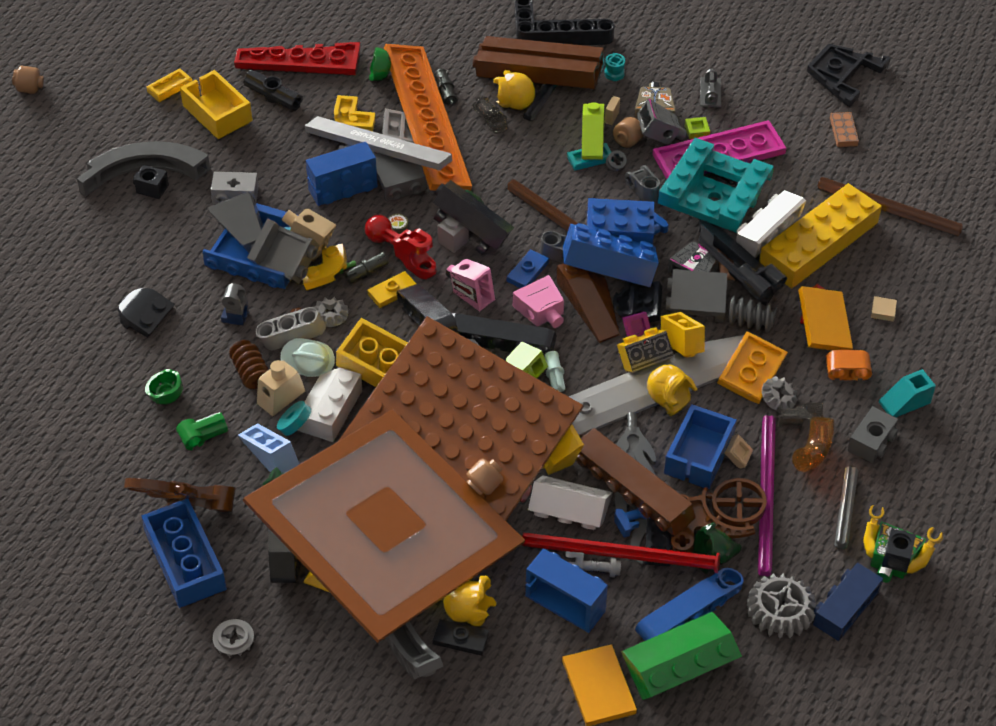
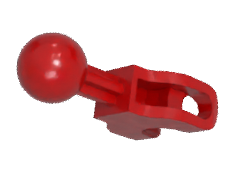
M374 215L367 220L364 230L369 240L375 243L385 241L391 243L394 246L395 256L417 277L428 279L436 274V262L427 254V251L433 247L432 237L421 229H415L414 231L406 229L401 234H398L392 230L390 220L383 215ZM423 264L429 269H421L420 265Z

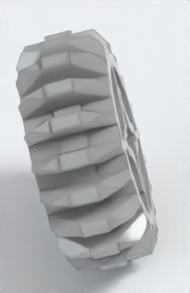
M773 573L770 579L764 576L761 582L756 581L754 587L749 592V599L747 600L748 615L753 617V625L760 624V632L768 629L769 637L773 632L778 633L779 639L783 636V633H786L789 638L793 636V633L800 636L803 629L807 630L810 623H812L815 617L814 609L816 608V603H814V594H810V586L803 587V580L796 582L794 575L790 579L785 578L784 573L779 578Z

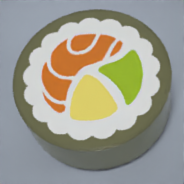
M393 214L388 217L393 231L401 234L408 229V219L406 216Z

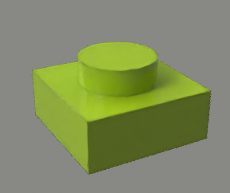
M706 117L685 119V128L689 139L710 135Z

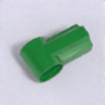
M219 412L198 421L185 419L178 424L176 431L186 449L193 450V447H201L205 440L228 432V427L224 416Z

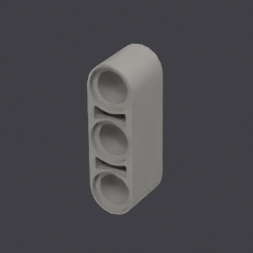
M308 307L260 323L256 328V335L267 349L276 350L283 348L285 344L295 338L311 339L321 335L326 329V324L315 308Z

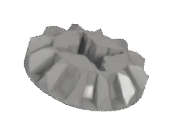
M325 297L322 302L317 301L316 306L313 307L319 312L326 327L338 326L348 317V306L344 304L343 299L336 300L333 297L331 300H328ZM334 309V312L329 311L328 313H326V310Z
M775 376L768 379L762 386L764 401L776 411H789L798 400L796 398L797 391L793 390L792 383L788 384L785 381V377L779 379ZM779 389L782 390V394L784 395L781 399H779Z
M239 619L224 621L213 633L214 647L218 649L220 654L224 653L229 657L235 654L241 656L245 650L250 651V646L254 642L252 627L247 622ZM236 631L238 639L231 645L228 638H232Z

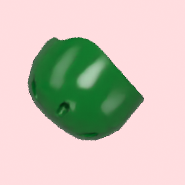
M376 47L374 50L373 60L370 65V81L384 80L390 74V56L382 48Z
M165 369L155 374L145 386L147 396L155 403L162 405L175 402L183 391V383L179 373L171 369Z

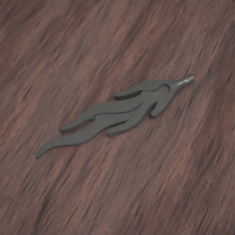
M629 412L627 414L628 427H626L624 434L616 445L655 475L654 470L646 460L647 458L652 465H655V452L651 444L641 433L640 428L637 427V414ZM616 492V509H623L626 513L629 504L619 492ZM633 504V505H630V507L632 508V510H635V509L638 508V507H636L634 504ZM639 518L635 520L639 522V527L633 531L630 546L640 547L641 541L646 534L647 519ZM636 560L640 565L643 564V561Z

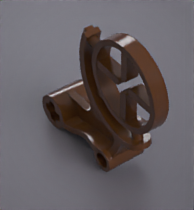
M125 478L124 489L147 493L152 498L163 499L167 501V506L188 498L192 506H200L213 511L233 512L235 487L224 485L198 487L185 482H166L143 478Z
M734 478L722 482L717 486L714 493H709L708 488L704 487L702 495L688 497L681 494L692 503L696 519L675 537H672L671 551L694 553V531L713 522L716 523L715 529L724 532L730 538H743L754 535V526L751 525L757 523L766 511L767 499L765 492L758 484L751 480ZM736 487V498L740 502L742 499V487L749 488L756 492L761 499L744 498L743 506L761 507V509L755 515L742 519V504L738 503L737 519L732 518L721 512L718 507H734L736 500L734 498H718V496L724 490ZM707 498L712 499V509L714 514L716 515V518L711 514L707 507Z

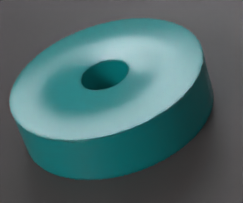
M304 401L296 402L281 416L277 429L285 436L293 434L307 421L311 408Z

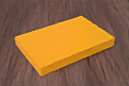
M801 286L798 291L808 347L826 350H852L853 346L843 293Z
M747 331L718 379L717 384L759 404L763 398V384L776 375L788 352Z
M612 644L562 657L563 665L586 726L636 714V706Z

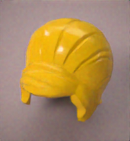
M505 70L503 73L505 77H496L493 82L499 85L497 94L499 101L497 103L501 107L522 110L533 102L535 88L531 79L525 74L511 73V71Z
M671 364L656 368L651 372L647 380V390L650 397L664 407L669 416L675 415L690 402L691 394L689 388L694 391L697 390L692 378L686 375L680 368Z
M481 575L479 581H468L444 597V609L449 618L456 622H467L477 627H480L485 622V618L489 616L487 613L488 608L496 606L495 599L485 594L491 587V581L488 576Z

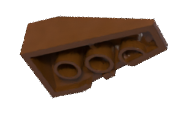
M564 263L557 265V284L598 342L601 343L619 336L607 281L603 275Z

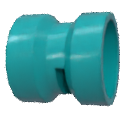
M612 53L606 57L604 74L608 80L619 81L623 79L626 62L624 56Z

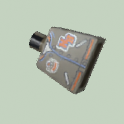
M652 82L649 84V87L640 88L635 106V118L637 120V113L648 98L675 114V106L669 88L661 87V84L658 82Z

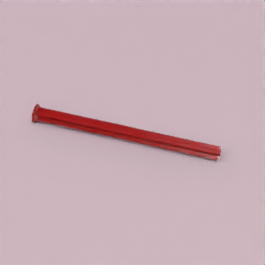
M523 533L522 535L525 539L522 545L527 547L713 569L715 573L719 571L720 553L712 556L532 533Z

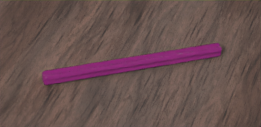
M768 415L764 416L762 421L760 487L765 492L767 502L765 514L759 520L758 574L769 577L772 572L776 422L774 416Z

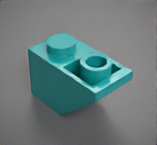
M922 369L902 377L879 400V404L887 414L896 418L930 404L936 385Z

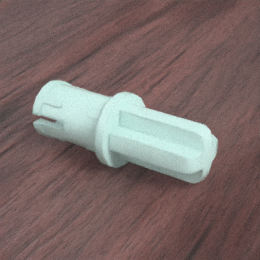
M556 351L547 352L544 356L548 364L546 376L549 378L552 388L563 392L565 390L564 369L560 365L559 354Z

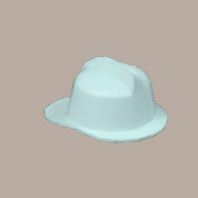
M295 338L285 344L281 351L280 360L285 361L297 370L299 374L307 377H316L332 371L335 364V356L332 349L319 341Z

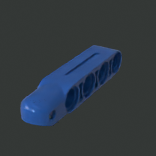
M732 568L721 569L718 573L702 580L644 617L637 624L635 631L646 641L715 611V607L718 605L720 607L723 606L728 599L742 589L743 576ZM731 581L736 585H728L725 582Z

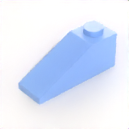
M258 423L238 435L270 472L277 467L281 473H286L299 465L291 442Z

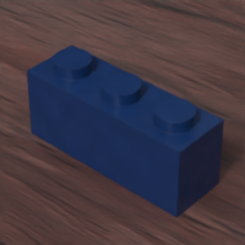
M858 562L852 570L848 568L841 578V583L838 586L834 585L828 592L827 600L824 603L819 602L814 609L815 619L813 625L837 641H840L880 592L883 578Z

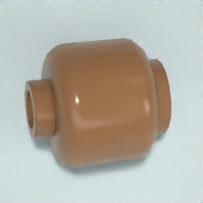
M22 65L19 66L18 70H14L12 85L15 86L17 91L35 94L38 88L43 87L44 76H40L38 68Z
M633 117L623 119L613 130L615 141L625 148L634 146L644 136L640 127V121Z
M480 459L467 472L468 480L466 482L479 495L482 493L490 495L503 482V476L500 474L503 469L493 459L490 462L486 459Z

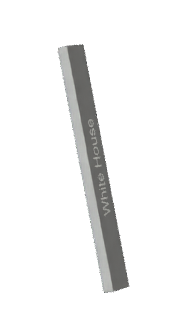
M319 116L305 125V132L349 145L366 141L373 152L436 170H441L452 161L451 153Z

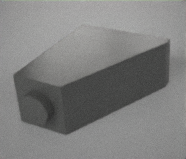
M250 192L208 207L213 217L250 253L263 228L256 201Z

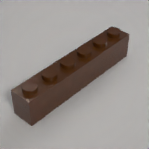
M593 428L581 438L584 446L576 458L577 463L581 467L586 466L590 469L593 476L598 480H604L613 492H619L629 505L634 504L638 507L645 518L648 519L650 517L663 532L668 531L675 537L696 519L691 502L598 430Z

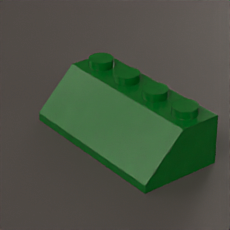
M713 612L621 651L642 700L653 697L742 657L731 631Z

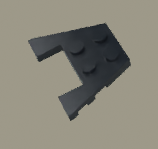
M827 44L808 64L807 72L850 107L859 98L860 90L845 84L861 65L881 73L889 65L891 58L884 55L883 58L874 57L873 53L865 52L864 54L853 52L854 49Z

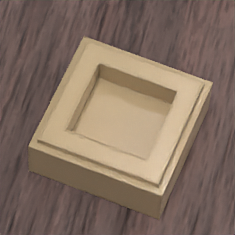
M613 96L605 109L606 124L612 125L619 113V97Z
M874 296L871 318L894 321L897 300Z
M737 434L732 436L724 454L738 468H744L753 449Z

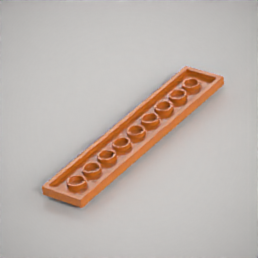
M385 44L384 50L388 52L391 60L390 72L414 143L452 154V161L441 170L422 166L429 189L436 191L441 184L445 185L451 180L462 189L471 191L472 184L424 47Z

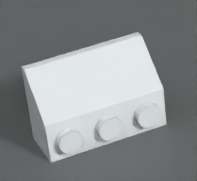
M785 190L780 195L775 194L768 201L769 205L764 210L760 208L752 216L753 220L749 224L745 222L738 228L736 242L756 258L761 253V248L785 231L801 216L806 200Z
M339 367L320 375L305 400V403L311 408L310 416L297 431L334 442L362 392L361 374Z
M541 476L534 481L528 510L534 511V515L538 517L548 518L550 515L558 517L559 522L572 524V521L582 523L581 527L595 530L596 527L600 528L604 522L613 492L548 476Z

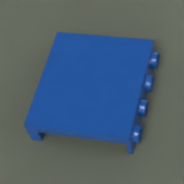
M256 203L263 226L267 219H270L283 228L290 227L282 221L286 213L285 211ZM226 229L223 230L210 251L206 249L202 251L204 265L211 269L223 270L234 276H243L253 282H263L273 288L285 289L290 280L285 278V273L252 263L247 258L249 253Z

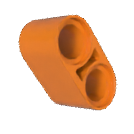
M833 350L826 355L828 377L831 380H835V378H840V380H858V378L868 380L872 376L870 356L866 351Z

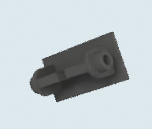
M712 68L707 70L705 77H700V107H721V78H717L718 74Z

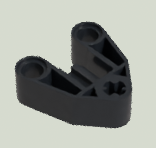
M268 528L271 583H297L301 562Z

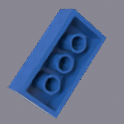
M570 223L563 245L564 264L651 287L659 264L656 248L651 243L646 241L636 242L625 235L614 236L603 229L596 231L589 229L587 225L581 223L576 225Z
M188 498L141 515L145 534L179 608L227 590L224 572Z

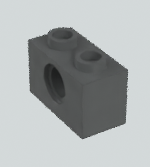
M872 406L850 437L847 451L871 463H874L877 457L882 458L888 447L886 444L888 441L893 442L898 434V429H896L898 419Z

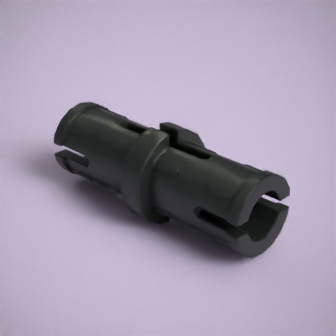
M438 69L435 72V78L438 82L439 93H442L446 105L455 104L457 97L454 93V84L449 79L445 69Z
M381 252L367 261L365 259L360 261V265L345 271L344 277L345 279L350 277L347 281L351 285L365 276L373 275L374 271L389 265V261L387 258L382 260L386 255Z

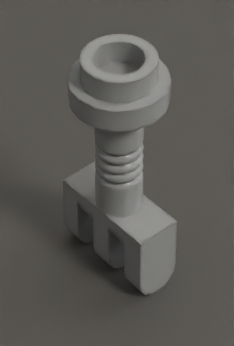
M566 552V557H576L575 562L569 563L578 565L584 571L609 572V577L615 578V575L620 576L621 560L611 557L610 562H591L583 560L584 553Z

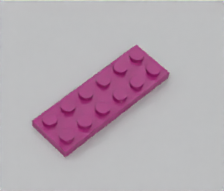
M769 120L698 138L715 144L714 151L747 163H751L753 159L763 160L786 153V146ZM694 139L653 149V157L666 179H668ZM704 170V174L711 173V172H708V171Z

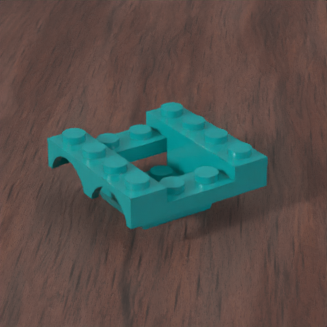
M694 138L660 189L658 204L737 233L750 207L754 208L764 183L766 180L770 181L772 179L774 166L753 159L752 163L749 164L714 151L715 144ZM704 170L739 183L735 188L705 177ZM711 197H716V198H718L719 200L713 201V200H710L709 198H711Z

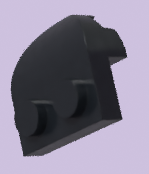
M660 281L652 282L651 287L627 282L624 285L625 289L620 293H615L613 306L622 319L641 312H647L649 323L660 320L662 285Z
M140 288L126 295L119 304L120 323L126 329L132 327L148 338L175 304L153 289Z

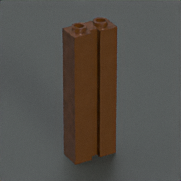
M486 36L483 43L479 45L477 56L473 58V68L476 69V77H505L503 73L505 70H508L511 73L525 74L533 83L595 89L604 66V49L602 47Z

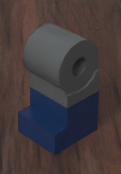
M229 284L222 298V304L225 308L221 321L223 323L244 326L249 312L246 290L239 284Z

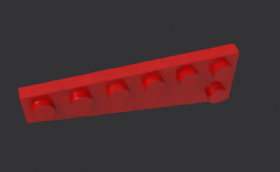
M360 42L335 43V46L323 47V44H315L314 48H303V45H295L292 49H285L283 46L237 49L234 65L238 69L356 75Z

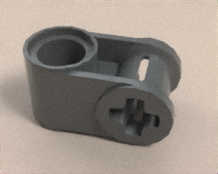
M643 165L637 171L625 173L626 184L642 201L654 203L658 201L660 180L650 171L648 166Z
M555 231L543 233L540 254L548 257L550 260L564 263L563 245L566 235Z

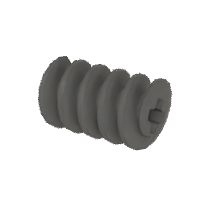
M733 296L728 314L729 323L734 325L736 320H738L739 327H742L747 322L748 329H751L756 324L757 331H760L764 325L765 332L769 333L774 326L778 306H776L774 311H771L770 304H767L765 309H762L761 302H758L756 307H753L752 300H749L748 304L744 305L743 298L738 303H735V297Z

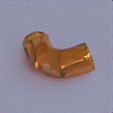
M827 417L810 418V432L807 443L804 447L797 449L792 456L793 465L797 470L807 472L822 464L832 445L834 419Z

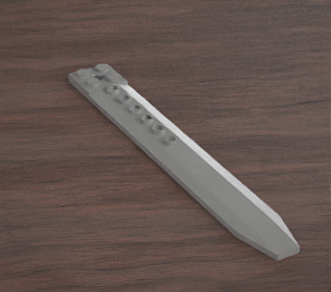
M744 335L705 342V352L697 353L694 357H684L678 352L674 354L673 358L635 372H628L569 396L584 406L572 423L579 437L587 434L593 428L597 430L624 419L629 412L639 413L658 405L648 393L647 380L651 372L662 365L671 364L677 366L692 378L697 388L717 381Z

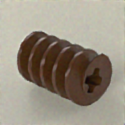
M245 339L238 341L230 348L229 356L236 371L239 373V377L242 379L243 385L248 389L258 388V379L268 371V366L265 364V360L255 344H251L249 340Z

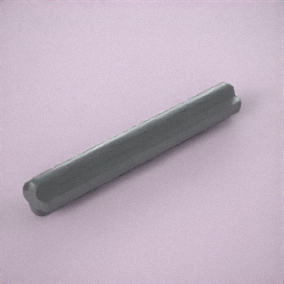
M848 466L844 472L834 543L837 548L846 549L849 543L858 469L856 467Z

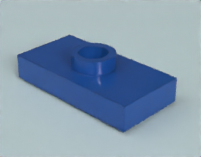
M530 249L509 273L507 282L519 288L531 284L549 264V258Z

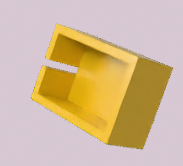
M215 70L199 77L201 97L197 80L180 87L183 107L217 139L252 122L250 102Z

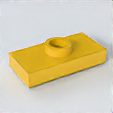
M179 68L146 86L147 92L158 102H161L179 92L180 87L192 82V78Z
M404 271L367 291L369 297L381 308L397 300V290L415 285L416 283Z

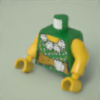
M872 505L869 509L871 521L867 522L863 543L867 556L872 558L870 566L878 569L877 575L883 578V582H890L893 575L904 579L907 573L913 574L926 567L935 550L934 545L943 540V533L941 532L937 539H932L931 534L935 528L931 527L927 532L929 539L927 543H925V538L916 535L907 573L882 567L891 528L896 530L903 529L882 521L879 525L878 520L883 517L884 508L882 507L880 516H874L872 514L874 505Z

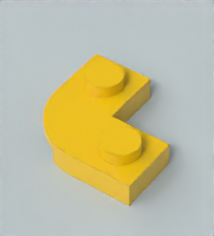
M337 95L334 108L335 121L373 132L376 120L375 113L357 111L358 97Z
M343 243L322 250L323 264L309 267L308 273L303 279L306 290L335 281L334 275L341 269L347 268L346 250Z

